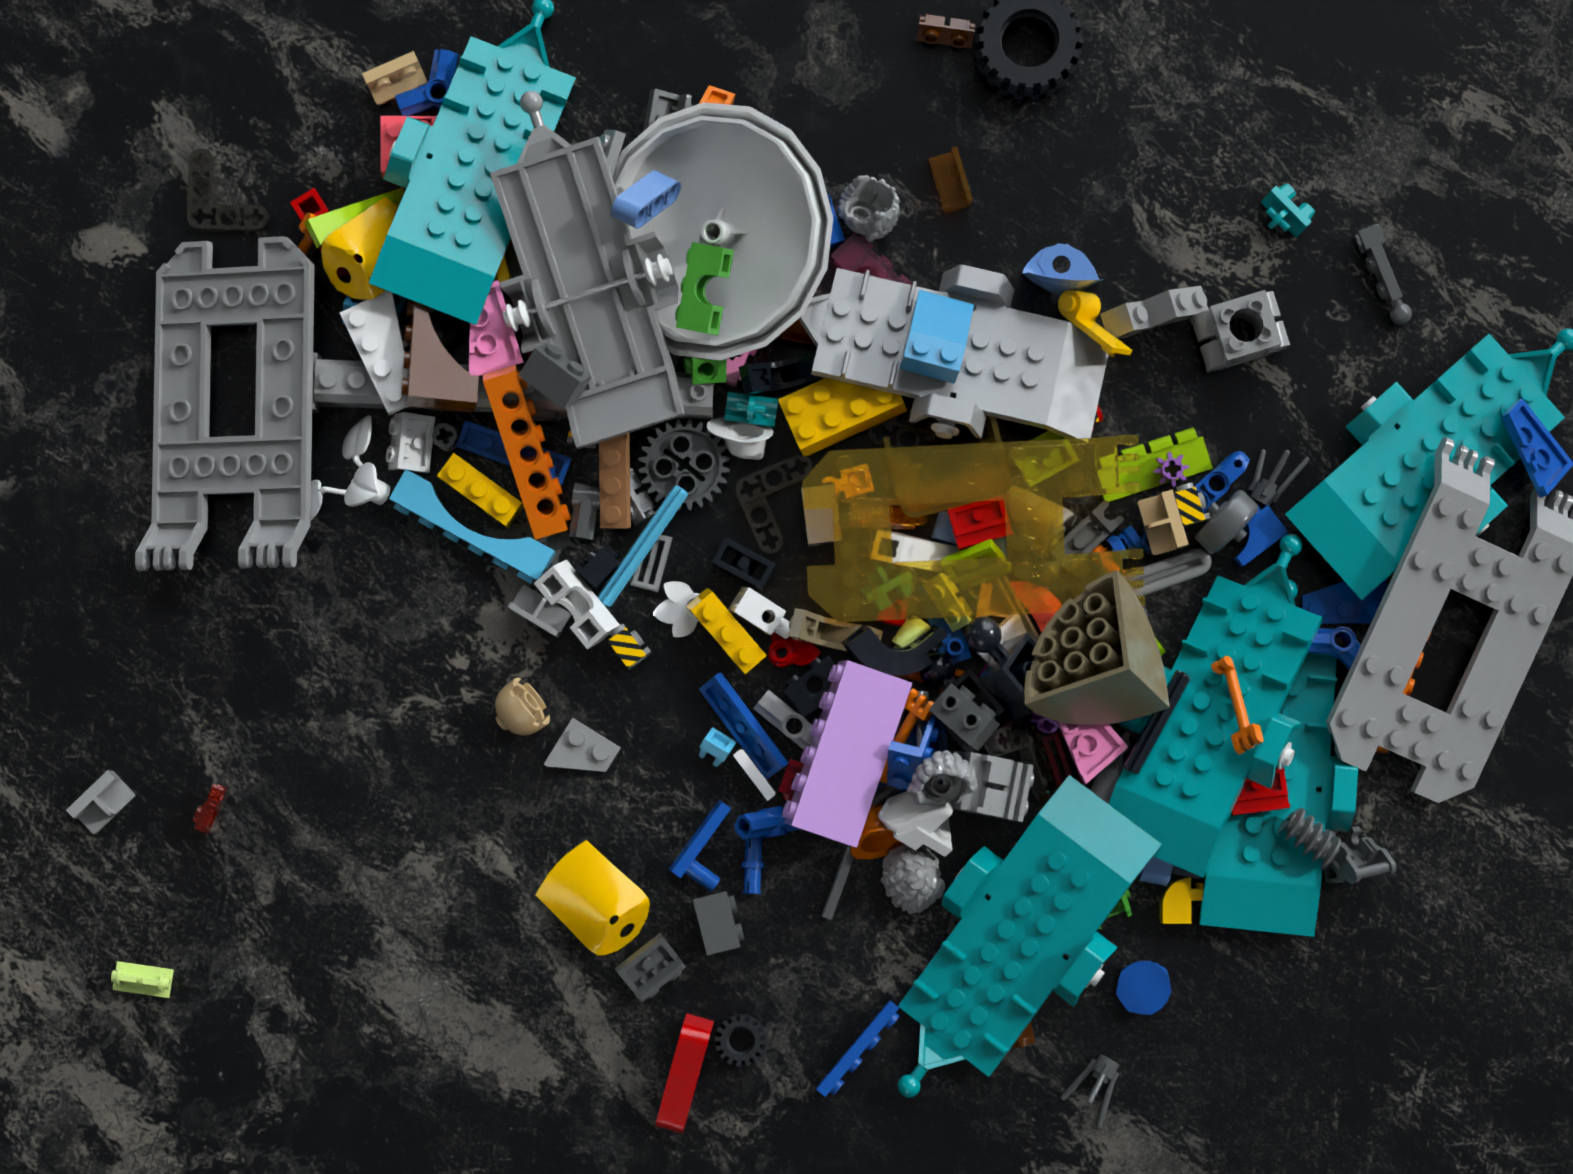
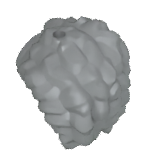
M860 175L854 178L853 182L841 193L837 212L839 213L838 216L844 219L845 224L853 232L865 235L867 241H873L883 238L897 225L900 214L898 205L900 199L895 192L896 189L886 184L884 179L877 181L874 177L869 178L868 175Z
M945 750L944 752H934L931 758L924 759L923 764L917 766L907 792L913 797L914 802L919 805L926 803H960L964 795L973 793L977 789L978 784L975 771L969 767V762L963 760L959 754H951Z
M901 844L889 850L888 855L883 859L882 867L884 870L881 883L884 884L887 897H892L891 902L896 908L901 907L903 911L907 910L908 914L921 913L922 910L932 905L936 899L941 898L945 890V883L939 878L941 875V870L938 866L939 860L927 849L926 845L922 844L915 851L909 846Z

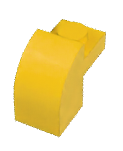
M1182 877L1167 885L1160 898V923L1192 924L1191 901H1202L1204 883H1195V888H1191V877Z

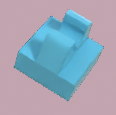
M712 727L700 745L699 756L703 759L707 753H710L716 757L713 765L717 767L725 761L735 746L736 741Z

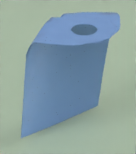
M1060 243L1040 250L1027 263L1022 272L1033 283L1054 295H1062L1066 290L1080 291L1104 280L1098 278L1095 268L1084 253L1071 247L1069 244ZM1058 256H1065L1070 261V269L1065 273H1058L1053 268V260Z

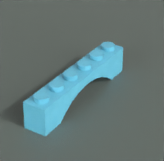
M405 469L389 498L395 503L393 508L407 516L410 512L420 517L418 519L419 523L430 529H433L435 525L445 530L442 534L443 536L456 543L459 539L469 543L468 550L481 557L484 552L494 557L492 563L505 570L509 566L518 570L519 572L516 576L532 584L533 580L537 581L546 573L556 555L554 550L531 537L496 539L467 529L446 511L437 496L434 486L429 481Z

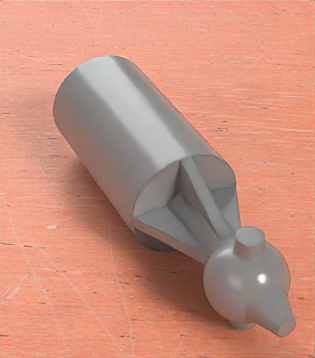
M1125 732L1120 737L1128 748L1096 775L1090 791L1108 804L1124 768L1123 754L1127 753L1131 748L1129 741L1130 733Z

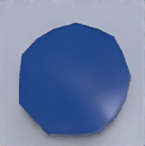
M1137 961L1120 971L1116 995L1128 1012L1153 1015L1167 1003L1172 992L1167 969L1151 961Z

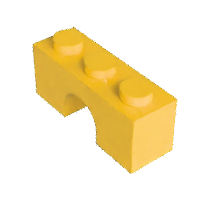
M455 453L452 454L437 475L440 480L462 496L468 498L508 529L524 508L521 501Z
M706 588L686 606L744 674L749 672L767 656L710 589Z

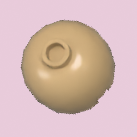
M514 678L499 691L496 697V721L503 730L508 729L510 732L521 736L531 735L548 725L550 716H544L543 710L547 707L534 688L527 682L521 685L518 683L521 678Z

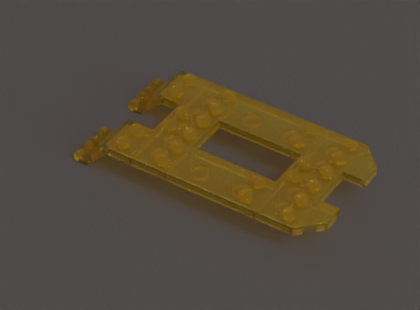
M1138 434L1074 439L830 450L802 481L804 509H833L835 564L807 566L808 595L837 622L1054 613L1069 598L1074 600L1084 592L1087 584L1105 574L1118 570L1122 576L1143 575V567L1123 569L1122 559L1126 558L1142 559L1143 548L1065 554L1062 497L1141 492L1139 482L1119 484V473L1135 474L1140 472V466L1118 467V462L1139 460V454L1127 453L1126 455H1118L1117 449L1118 444L1137 445ZM1005 500L1007 557L893 562L890 505ZM1143 579L1126 580L1132 588L1145 586V580ZM1136 595L1141 605L1145 606L1144 595Z

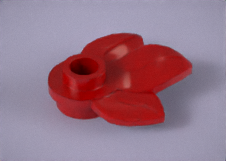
M775 632L770 635L772 644L768 649V658L776 667H787L792 663L799 666L808 665L821 653L817 647L794 640L790 636L785 639ZM780 651H787V655L784 658L778 657Z

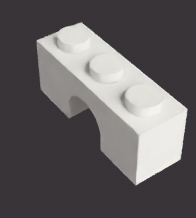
M567 559L552 566L534 583L551 605L559 603L570 611L575 621L570 626V629L587 649L603 641L620 625Z

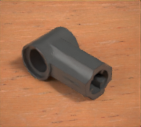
M575 482L571 506L573 507L569 537L593 541L597 513L600 511V486Z

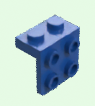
M930 716L919 747L891 741L888 748L887 785L907 790L909 784L912 783V775L916 772L917 766L923 764L924 759L931 758L934 752L940 751V744L936 743H938L941 727L937 726L936 716Z

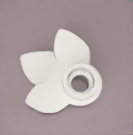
M677 581L667 582L664 584V590L668 599L655 609L653 615L663 623L673 624L672 633L674 637L688 636L694 631L698 620L686 606L699 594L693 593L686 583Z

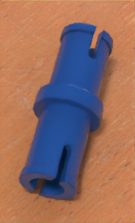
M763 837L745 839V862H742L741 868H744L743 894H761V869H764V863L762 862Z

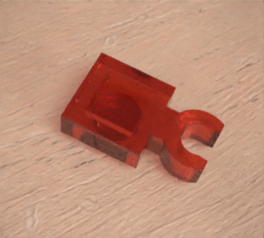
M213 784L207 802L203 806L199 805L195 812L193 821L196 824L194 829L204 833L210 832L219 811V805L226 793V787Z

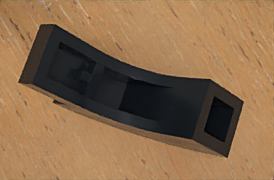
M817 350L787 360L740 366L739 372L745 395L755 394V396L787 392L807 387L824 379V377L811 375Z
M933 624L910 644L901 648H888L879 640L870 627L862 625L841 643L855 660L868 668L888 675H908L932 664L933 662L926 653H933L943 645L942 640L948 635L942 627Z

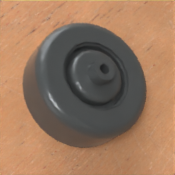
M1243 490L1234 492L1220 506L1213 502L1206 509V512L1210 513L1211 518L1206 520L1197 530L1194 536L1195 540L1210 554L1219 552L1233 538L1240 542L1247 534L1243 528L1258 511L1257 503Z

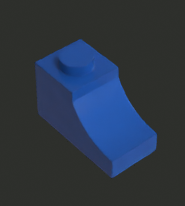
M1268 505L1262 510L1258 506V511L1244 527L1245 532H1247L1245 542L1240 553L1233 559L1239 568L1243 567L1288 533L1287 529Z

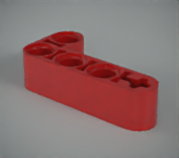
M686 1014L655 1123L656 1127L683 1134L713 1028V1020Z

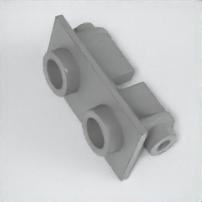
M632 468L630 469L631 520L637 526L642 520L648 519L655 514V506L646 491L636 495L634 490L640 488L642 484Z

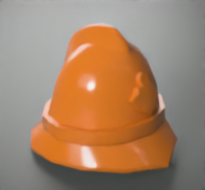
M882 803L876 806L871 804L857 848L851 846L850 853L856 859L883 857L888 855L889 850L902 844L901 841L894 838L893 831L889 830L878 817L883 807Z

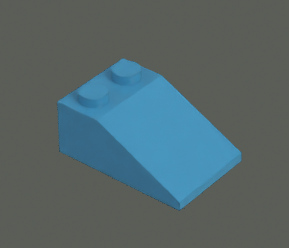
M919 290L899 369L954 384L960 372L974 304Z

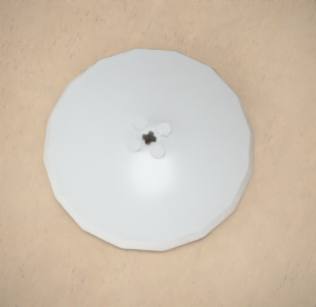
M703 102L660 117L622 150L612 178L618 196L653 170L681 183L680 193L672 205L639 229L628 225L632 239L651 232H655L665 244L679 287L678 303L656 310L668 351L678 356L724 360L765 347L805 313L828 268L833 215L821 169L791 129L749 106ZM692 242L734 250L729 278L714 277L707 283L705 288L707 300L713 305L723 307L718 335L676 328L675 313L681 303V282L683 277L686 276L687 271L686 254L688 249L691 248Z

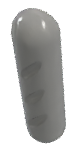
M1194 548L1128 572L1122 576L1129 583L1137 598L1205 574L1210 569L1212 561L1211 556L1206 550Z

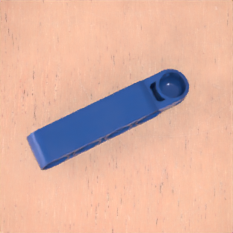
M1236 451L1228 455L1195 486L1197 492H1202L1206 509L1222 497L1229 489L1230 484L1246 470L1250 459L1242 451ZM1234 463H1237L1239 465V468H1236L1234 466ZM1216 477L1222 481L1223 487L1221 491H1213L1209 487L1210 478ZM1144 532L1140 538L1144 547L1143 552L1152 555L1146 541V532Z

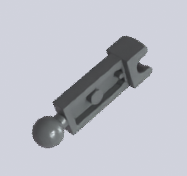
M1375 224L1358 231L1354 238L1360 253H1366L1368 256L1365 259L1366 265L1371 274L1375 273L1378 284H1376L1377 292L1382 300H1386L1387 305L1391 304L1392 306L1389 313L1390 319L1398 325L1408 323L1412 312L1410 307L1401 301L1403 295L1382 246L1386 240L1380 225Z
M1107 500L1098 505L1048 552V555L1053 560L1045 561L1039 565L1037 575L1041 581L1053 583L1059 577V569L1061 568L1068 574L1124 521L1122 516H1118L1114 520H1107L1105 518L1104 511L1109 506Z

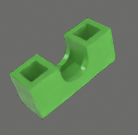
M692 242L691 248L688 249L686 254L687 271L686 276L683 277L681 282V303L675 313L676 328L713 335L719 334L723 307L713 305L707 300L705 288L707 283L714 277L729 278L734 250Z

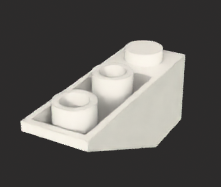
M877 528L871 558L898 565L942 572L945 571L941 566L942 558L960 550H957V546Z

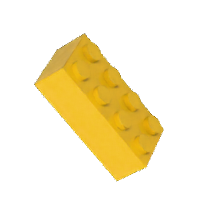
M824 378L778 399L804 457L907 411L901 395L829 378Z

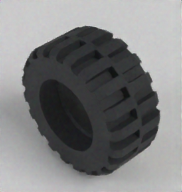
M994 0L992 5H988L983 12L982 18L979 19L974 39L975 60L978 61V69L981 75L985 74L987 77L986 82L991 87L996 85L1000 88L999 93L1005 96L1008 93L1014 94V99L1023 100V96H1030V100L1039 99L1042 94L1049 96L1055 92L1056 88H1062L1076 69L1083 44V35H1080L1079 19L1075 20V11L1072 7H1066L1063 4L1064 0ZM1019 21H1033L1043 25L1054 39V51L1050 59L1036 67H1024L1012 62L1002 49V36L1007 27Z

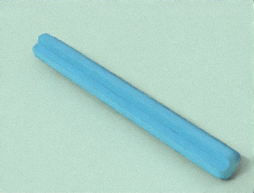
M676 485L673 486L601 590L598 599L603 605L612 606L688 496V493L683 488Z

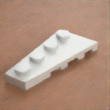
M385 291L374 299L363 301L340 312V315L388 414L391 415L408 407L405 406L406 396L401 395L402 378L407 379V369H403L404 346L394 296L392 292Z

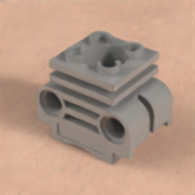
M1262 290L1219 303L1191 317L1190 321L1194 327L1198 343L1210 339V342L1200 347L1207 373L1272 355L1274 352L1288 349L1291 346L1283 321L1275 322V319L1280 318L1281 314L1273 291L1266 292ZM1242 318L1251 323L1255 331L1254 340L1243 342L1236 339L1230 331V320Z
M949 750L951 754L957 753L963 760L969 762V767L975 771L978 784L977 789L973 793L964 795L960 803H952L953 810L1023 822L1029 807L1027 798L1029 788L1034 781V765L1014 762L1013 760L990 755Z

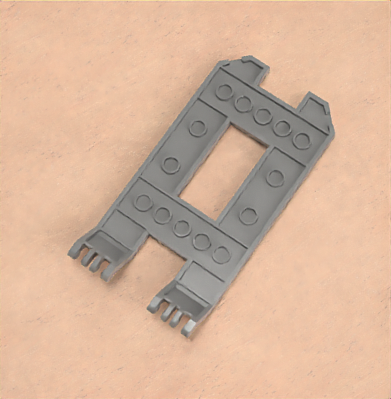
M284 236L258 238V266L212 268V242H182L175 250L176 254L167 264L163 263L156 271L152 520L148 531L135 552L137 571H148L150 568V555L153 552V568L156 571H162L164 568L165 570H174L176 566L175 556L179 550V568L181 570H191L193 567V555L208 528V495L254 494V521L238 549L239 567L241 569L252 567L253 552L257 548L256 565L259 568H266L267 565L269 568H276L279 565V551L281 547H283L282 564L284 567H295L297 564V551L310 528L314 264L289 238ZM257 324L255 435L209 437L211 327Z
M1447 437L1442 438L1435 452L1434 488L1326 720V725L1329 733L1332 734L1336 746L1334 749L1339 760L1367 771L1377 747L1381 746L1421 764L1410 791L1437 803L1475 787L1573 576V511L1570 518H1568V510L1573 503V497L1568 494L1563 495L1562 491L1556 489L1551 493L1545 507L1544 500L1546 496L1539 498L1534 488L1530 497V532L1519 556L1480 539L1475 535L1490 505V473L1495 461L1487 456L1482 457L1475 474L1473 473V466L1478 459V452L1473 449L1468 451V447L1460 445L1457 447L1451 463L1449 462V455L1454 448V441ZM1450 589L1494 608L1451 703L1447 711L1443 712L1403 694V691Z

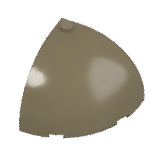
M1118 570L1105 574L1087 584L1084 592L1074 600L1069 598L1047 623L1033 649L1032 655L1034 659L1030 671L1027 670L1025 677V705L1032 711L1059 722L1101 725L1129 721L1170 708L1163 662L1153 630L1135 592Z

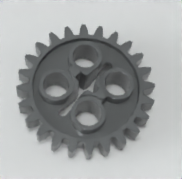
M678 419L676 428L673 429L667 422L665 423L666 432L663 433L660 429L656 428L658 437L656 439L647 437L651 447L642 446L641 448L647 454V457L639 458V462L646 464V467L639 469V473L647 474V477L641 482L643 485H652L647 493L650 495L657 492L658 495L655 501L659 503L667 497L673 486H679L681 480L690 478L695 482V487L692 491L687 492L688 496L682 505L686 504L689 511H692L693 503L695 502L700 508H703L702 500L704 498L712 503L711 493L721 494V490L717 486L718 483L727 484V481L721 477L722 474L730 473V469L723 467V464L730 462V458L721 456L727 450V447H718L717 445L721 438L715 437L712 439V433L708 430L704 433L702 431V422L696 428H693L692 421L689 419L686 427H682ZM677 440H687L690 443L689 449L683 453L677 452L674 449V444ZM664 450H669L682 462H685L687 459L690 460V468L701 474L705 480L701 482L687 469L682 470V472L679 471V464L665 455ZM701 456H708L712 460V465L706 470H701L696 466L697 459ZM662 461H668L672 464V471L667 475H661L657 472V466Z

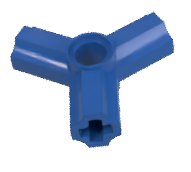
M443 49L434 51L429 82L426 85L395 95L402 116H416L435 108L440 110L444 97L441 99L433 98V91L437 88H444L447 94L457 70L459 54Z

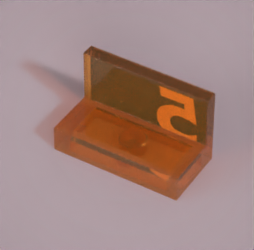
M957 146L952 147L950 153L929 158L930 168L944 214L970 207L973 198Z

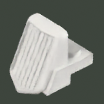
M907 791L892 796L885 801L878 817L889 830L893 831L894 838L915 851L922 844L944 857L952 851L949 817L953 812L952 803H926L919 805L914 802L913 797Z

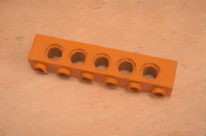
M516 365L483 374V383L534 539L537 540L568 530L567 521L571 520L567 504L561 505L558 495L563 493L558 477L553 479L550 468L554 467L550 452H544L541 442L545 441L541 425L535 426L533 415H536L537 412L533 399H527L524 389L528 388V384L518 376L520 372L518 373ZM507 393H514L519 397V400L515 404H507L503 401V397ZM516 420H524L527 423V427L522 431L513 429L511 425ZM531 446L536 450V453L532 457H524L520 453L521 449ZM533 473H541L545 478L541 483L535 484L529 480V477ZM543 499H548L553 503L552 507L547 510L539 508L537 504Z

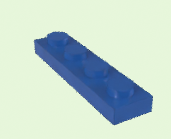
M465 420L456 448L511 467L500 432ZM526 446L521 449L520 453L524 457H532L536 450L531 446ZM543 448L544 452H550L554 467L550 468L552 478L558 477L560 485L563 486L572 458ZM541 473L531 474L542 479L545 478Z
M721 672L699 688V691L766 780L788 764V761Z
M891 1000L886 1003L816 1087V1090L826 1097L829 1092L834 1095L844 1083L841 1080L842 1076L847 1070L851 1073L854 1072L862 1062V1059L859 1057L866 1048L871 1051L881 1039L877 1034L882 1028L886 1026L889 1029L899 1018V1015L896 1013L899 1009L897 1005Z

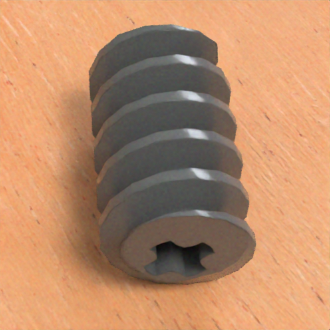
M1300 807L1285 818L1279 826L1277 834L1286 830L1285 841L1295 837L1293 847L1297 848L1303 844L1305 847L1302 855L1305 856L1312 851L1314 854L1311 862L1314 863L1319 859L1323 860L1320 869L1323 870L1339 852L1341 838L1336 836L1331 839L1332 831L1327 829L1322 832L1323 824L1321 822L1313 824L1314 816L1308 815L1304 817L1306 811Z

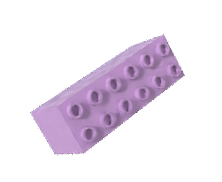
M844 660L839 661L837 665H833L828 681L832 683L829 691L824 692L821 697L819 708L823 710L819 720L815 719L812 724L810 735L813 736L810 747L805 746L800 762L804 763L801 774L796 773L791 789L795 790L792 801L787 800L782 817L786 818L784 824L857 848L888 757V748L894 739L912 683Z

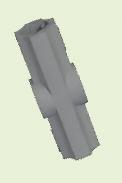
M768 689L753 709L803 750L805 746L810 747L813 736L810 735L812 724ZM790 718L800 720L802 729L799 733L791 734L787 731L786 723Z

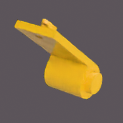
M1066 290L1062 293L1058 301L1060 313L1099 343L1103 351L1114 357V353L1125 355L1132 353V349L1095 322L1101 309V303L1097 295L1077 290Z

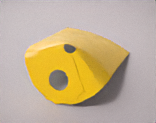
M382 198L367 210L333 231L322 243V261L326 274L338 291L353 299L370 300L386 291L369 284V280L399 207L388 198ZM355 254H359L363 258L362 263L355 261ZM339 267H344L349 271L351 275L349 283H344L338 278L337 269Z
M587 840L567 853L553 867L536 893V896L565 924L585 947L596 955L613 953L632 941L644 925L650 906L649 898ZM617 915L619 917L618 921L611 925V917ZM633 923L634 928L631 933L625 937H620L621 930L626 925Z

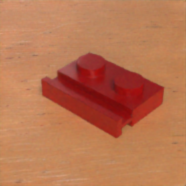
M1002 494L950 508L946 511L953 536L956 540L957 550L974 546L989 539L994 541L1013 535Z
M1284 766L1282 769L1276 767L1274 783L1271 789L1247 779L1233 807L1231 816L1289 809L1290 803L1288 801Z

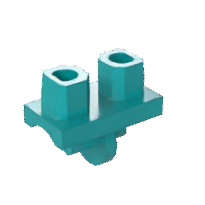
M1288 183L1279 188L1275 186L1261 201L1268 209L1266 213L1273 219L1268 224V227L1272 230L1278 224L1284 232L1288 230L1296 238L1312 222L1310 219L1315 210L1308 203H1303L1298 208L1291 201L1296 193Z
M728 392L724 421L775 428L778 399Z

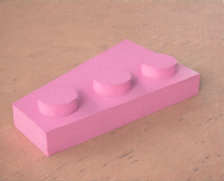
M498 280L492 284L477 325L470 323L469 373L471 375L482 376L483 374L523 363L512 327L508 328L504 321L503 311H506V304Z
M1057 721L1084 785L1128 748L1126 743L1109 724L1080 725Z

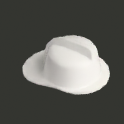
M724 418L712 419L708 421L706 426L710 433L724 438L726 447L732 455L743 459H762L766 439H769L774 433L771 427L724 421Z

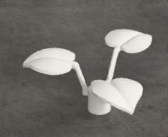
M370 415L358 421L350 429L343 442V457L347 460L352 458L353 462L359 467L347 490L321 487L319 480L311 481L310 521L319 512L323 500L322 495L327 492L345 495V504L351 507L368 501L382 505L387 500L390 494V485L377 479L374 464L370 462L363 464L359 459V455L366 451L370 442L372 430Z

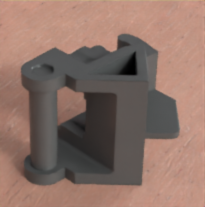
M1359 826L1350 827L1345 841L1341 842L1339 852L1332 862L1323 869L1325 883L1349 882L1354 884L1363 878L1380 874H1385L1386 876L1393 875L1396 872V863L1388 851L1377 846L1371 837H1364L1358 840ZM1332 831L1331 839L1336 837V833L1334 831Z

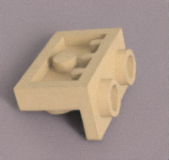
M414 51L362 73L378 106L395 99V95L428 83Z

